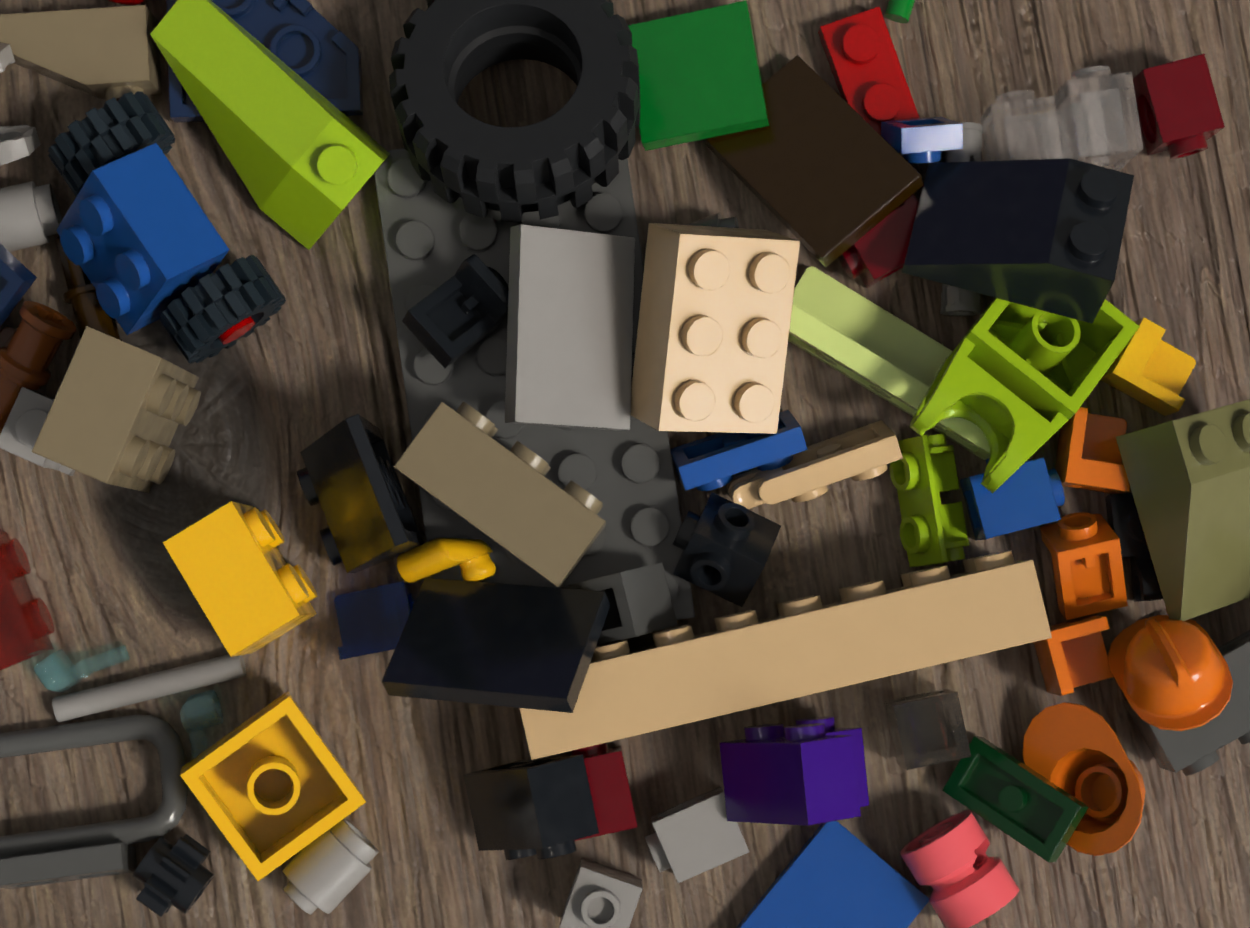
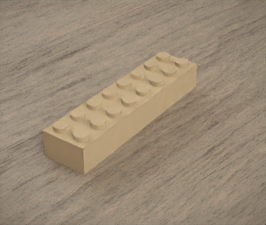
M1012 550L994 552L964 559L965 572L950 575L948 565L901 574L903 587L886 590L884 580L870 581L839 589L841 597L839 602L822 605L820 595H811L777 603L779 616L758 620L756 610H747L714 618L717 630L694 635L692 625L687 624L653 632L652 636L655 645L630 650L627 639L598 645L595 648L573 713L519 708L531 760L1052 638L1034 561H1014Z

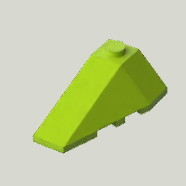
M177 0L150 33L259 209L305 248L310 250L387 159L390 153L211 0Z

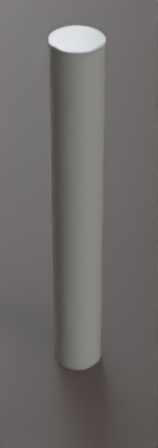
M227 654L54 697L52 699L54 715L58 722H63L246 676L245 662L242 655L230 657Z

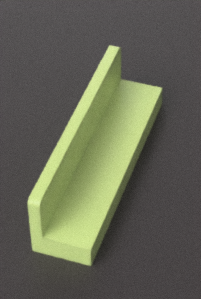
M813 266L805 270L794 288L788 341L913 417L941 365L952 350ZM953 417L940 421L932 428L940 434L945 433V437L981 459L986 460L990 458L988 440L983 431L974 423L963 418Z

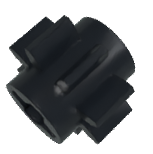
M187 834L183 838L180 837L175 845L162 836L148 851L132 877L145 886L136 900L160 917L167 913L172 905L186 914L205 891L215 875L202 865L211 851Z

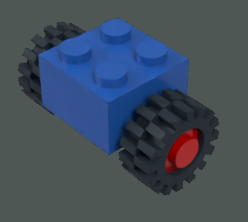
M138 91L133 95L132 92L123 94L118 101L115 97L107 100L103 108L97 110L94 107L85 113L87 115L86 118L82 121L75 120L67 126L70 130L69 132L60 133L55 138L56 144L49 147L48 152L50 154L48 156L76 196L56 230L60 236L62 248L71 262L80 265L95 287L97 299L102 309L110 317L116 318L126 335L160 320L188 363H199L207 357L211 358L218 355L225 347L229 349L234 346L237 340L243 336L246 338L255 332L253 329L264 325L270 320L269 316L276 314L281 309L280 306L285 304V297L257 256L249 255L246 259L244 257L236 259L230 266L227 263L218 268L215 274L212 273L228 253L229 248L165 156L171 150V144L175 143V137L146 94Z

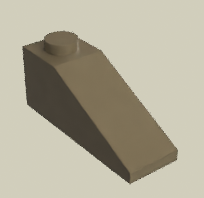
M146 5L0 14V43L10 44L15 64L99 99H105V101L114 97L118 101L123 94L132 92L134 95L138 91L143 92L147 96L162 95L160 50L150 35L158 25V20Z

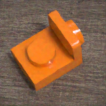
M1071 513L1061 517V520H1058L1057 523L1040 527L1041 539L1051 553L1058 608L1065 620L1128 606L1120 538L1101 514Z

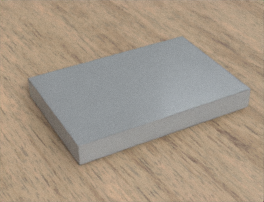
M523 224L510 227L505 423L615 431L630 430L635 263L634 237Z

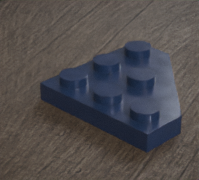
M166 0L167 12L177 0ZM211 0L346 116L363 115L361 52L340 30L338 31L318 13L311 3L307 0ZM168 64L170 118L175 123L204 122Z

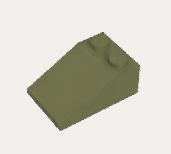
M1250 399L1117 436L1116 441L1169 619L1186 621L1250 598Z

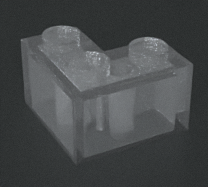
M1093 66L1072 72L1071 80H1066L1054 96L1035 98L1033 90H1017L998 95L996 103L990 104L980 118L981 125H983V140L987 161L1071 158L1120 171L1144 149L1132 72L1111 74L1109 66Z

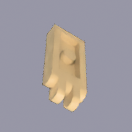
M880 420L807 446L808 450L793 454V460L780 468L761 471L755 467L748 472L736 475L727 484V492L733 503L740 504L747 509L765 503L776 504L790 498L793 502H805L825 494L828 490L827 485L849 477L854 481L877 477L888 469L887 464L903 459L896 435Z

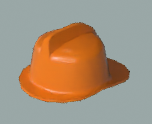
M1156 615L1141 619L1123 629L1110 645L1107 660L1112 676L1130 707L1142 721L1162 730L1184 731L1201 727L1219 716L1230 701L1233 680L1228 664L1206 630L1192 619L1186 621L1169 619L1168 615Z
M1068 702L1046 707L1031 720L1024 735V763L1089 806L1067 845L1077 852L1093 856L1116 852L1132 840L1141 824L1146 792L1142 774L1134 762L1128 759L1115 732L1103 716L1085 705Z

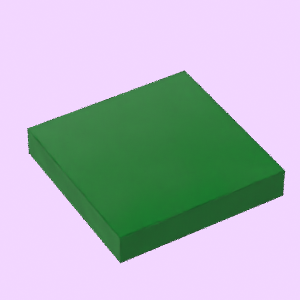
M747 1L628 25L632 33V47L637 50L641 107L639 129L645 151L769 126Z

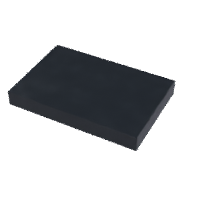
M425 578L381 682L388 695L573 713L609 612L610 603L605 591Z

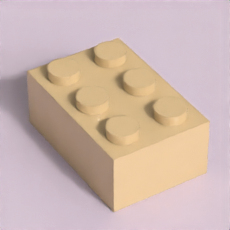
M649 223L631 387V416L657 431L777 434L800 247L799 240L760 229Z

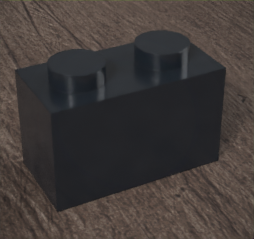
M583 754L520 760L463 774L479 851L504 850L506 860L520 859L536 854L538 859H548L577 851L576 839L599 833Z

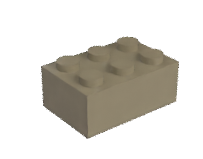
M86 326L32 452L106 484L149 493L153 482L159 485L162 484L173 464L175 449L169 446L178 425L186 426L197 409L201 391L195 389L199 377L157 355Z
M464 401L456 411L441 402L397 461L394 468L555 586L561 587L606 526V521L597 515L602 509L603 503L572 480L562 490L547 479L545 475L551 468L548 466L549 464L519 441L515 442L510 451L495 441L493 437L498 431L495 424Z

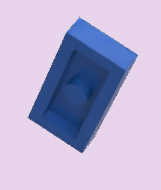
M786 410L779 413L777 434L720 432L670 450L677 475L685 491L695 487L699 491H709L730 483L733 479L732 475L755 467L758 470L767 471L785 466L793 460V454L808 449L801 426L791 412Z

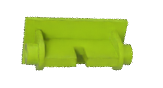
M945 433L930 436L923 435L922 437L917 436L898 441L903 459L890 463L889 470L892 483L897 489L902 518L900 539L904 549L907 551L909 567L965 559L963 546H969L970 544L967 537L962 502L941 504L940 492L960 489L954 458V446L947 445Z

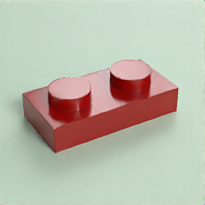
M880 6L820 26L818 34L841 98L877 133L881 135V121L919 118Z

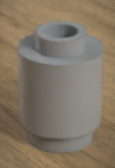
M34 181L0 188V244L9 252L50 243V236L58 234L56 230L62 221L60 208L52 185L49 183L36 186Z
M344 818L303 848L283 869L284 874L290 881L283 889L306 913L312 915L319 908L323 912L330 914L370 872L372 866L369 862L379 851L360 830Z

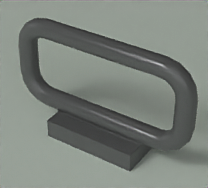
M134 714L0 733V758L138 739L147 740L157 748L162 784V802L154 813L147 816L0 836V888L16 889L133 873L137 868L136 847L130 844L148 842L165 836L178 825L186 810L188 786L180 776L181 768L185 765V753L180 736L172 726L154 715Z

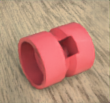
M971 810L959 812L940 821L915 837L900 851L901 857L917 883L932 887L933 891L929 897V902L945 928H969L1003 908L1020 891L1001 858L987 856L986 850L990 845V841Z

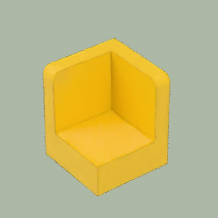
M1143 317L1135 321L1140 327L1101 380L1166 416L1179 412L1185 399L1179 396L1194 369L1196 361L1193 357L1161 340L1166 329Z

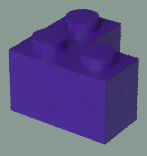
M833 716L798 719L796 720V725L784 727L783 724L744 727L745 739L720 743L727 821L809 826L860 817V807L869 806L862 728H835Z

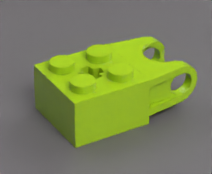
M994 298L941 365L915 412L909 427L922 437L927 430L947 418H963L977 425L985 434L990 446V458L985 467L981 485L991 493H994L1075 415L1140 326L1106 299L1093 324Z

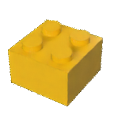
M233 501L162 542L230 657L252 654L315 616L317 613L310 601L318 597L314 586L301 566L297 564L292 567L291 564H287L278 550L277 546L284 543L285 540L268 511L264 509L260 512L256 507Z
M288 691L181 768L180 773L181 778L257 881L263 879L366 803L362 792Z

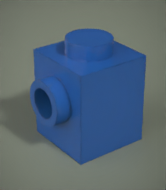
M1044 457L1025 462L994 493H991L981 485L984 473L959 480L976 541L1061 520L1058 507L1065 504L1063 486L1056 469L1047 470Z

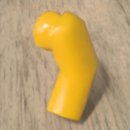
M435 538L401 553L397 558L398 572L408 583H415L458 565L460 566L461 576L464 581L479 582L494 576L496 572V566L489 555L493 550L481 539Z

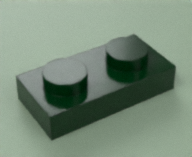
M979 736L973 737L942 790L1047 862L1057 861L1089 806L984 737Z

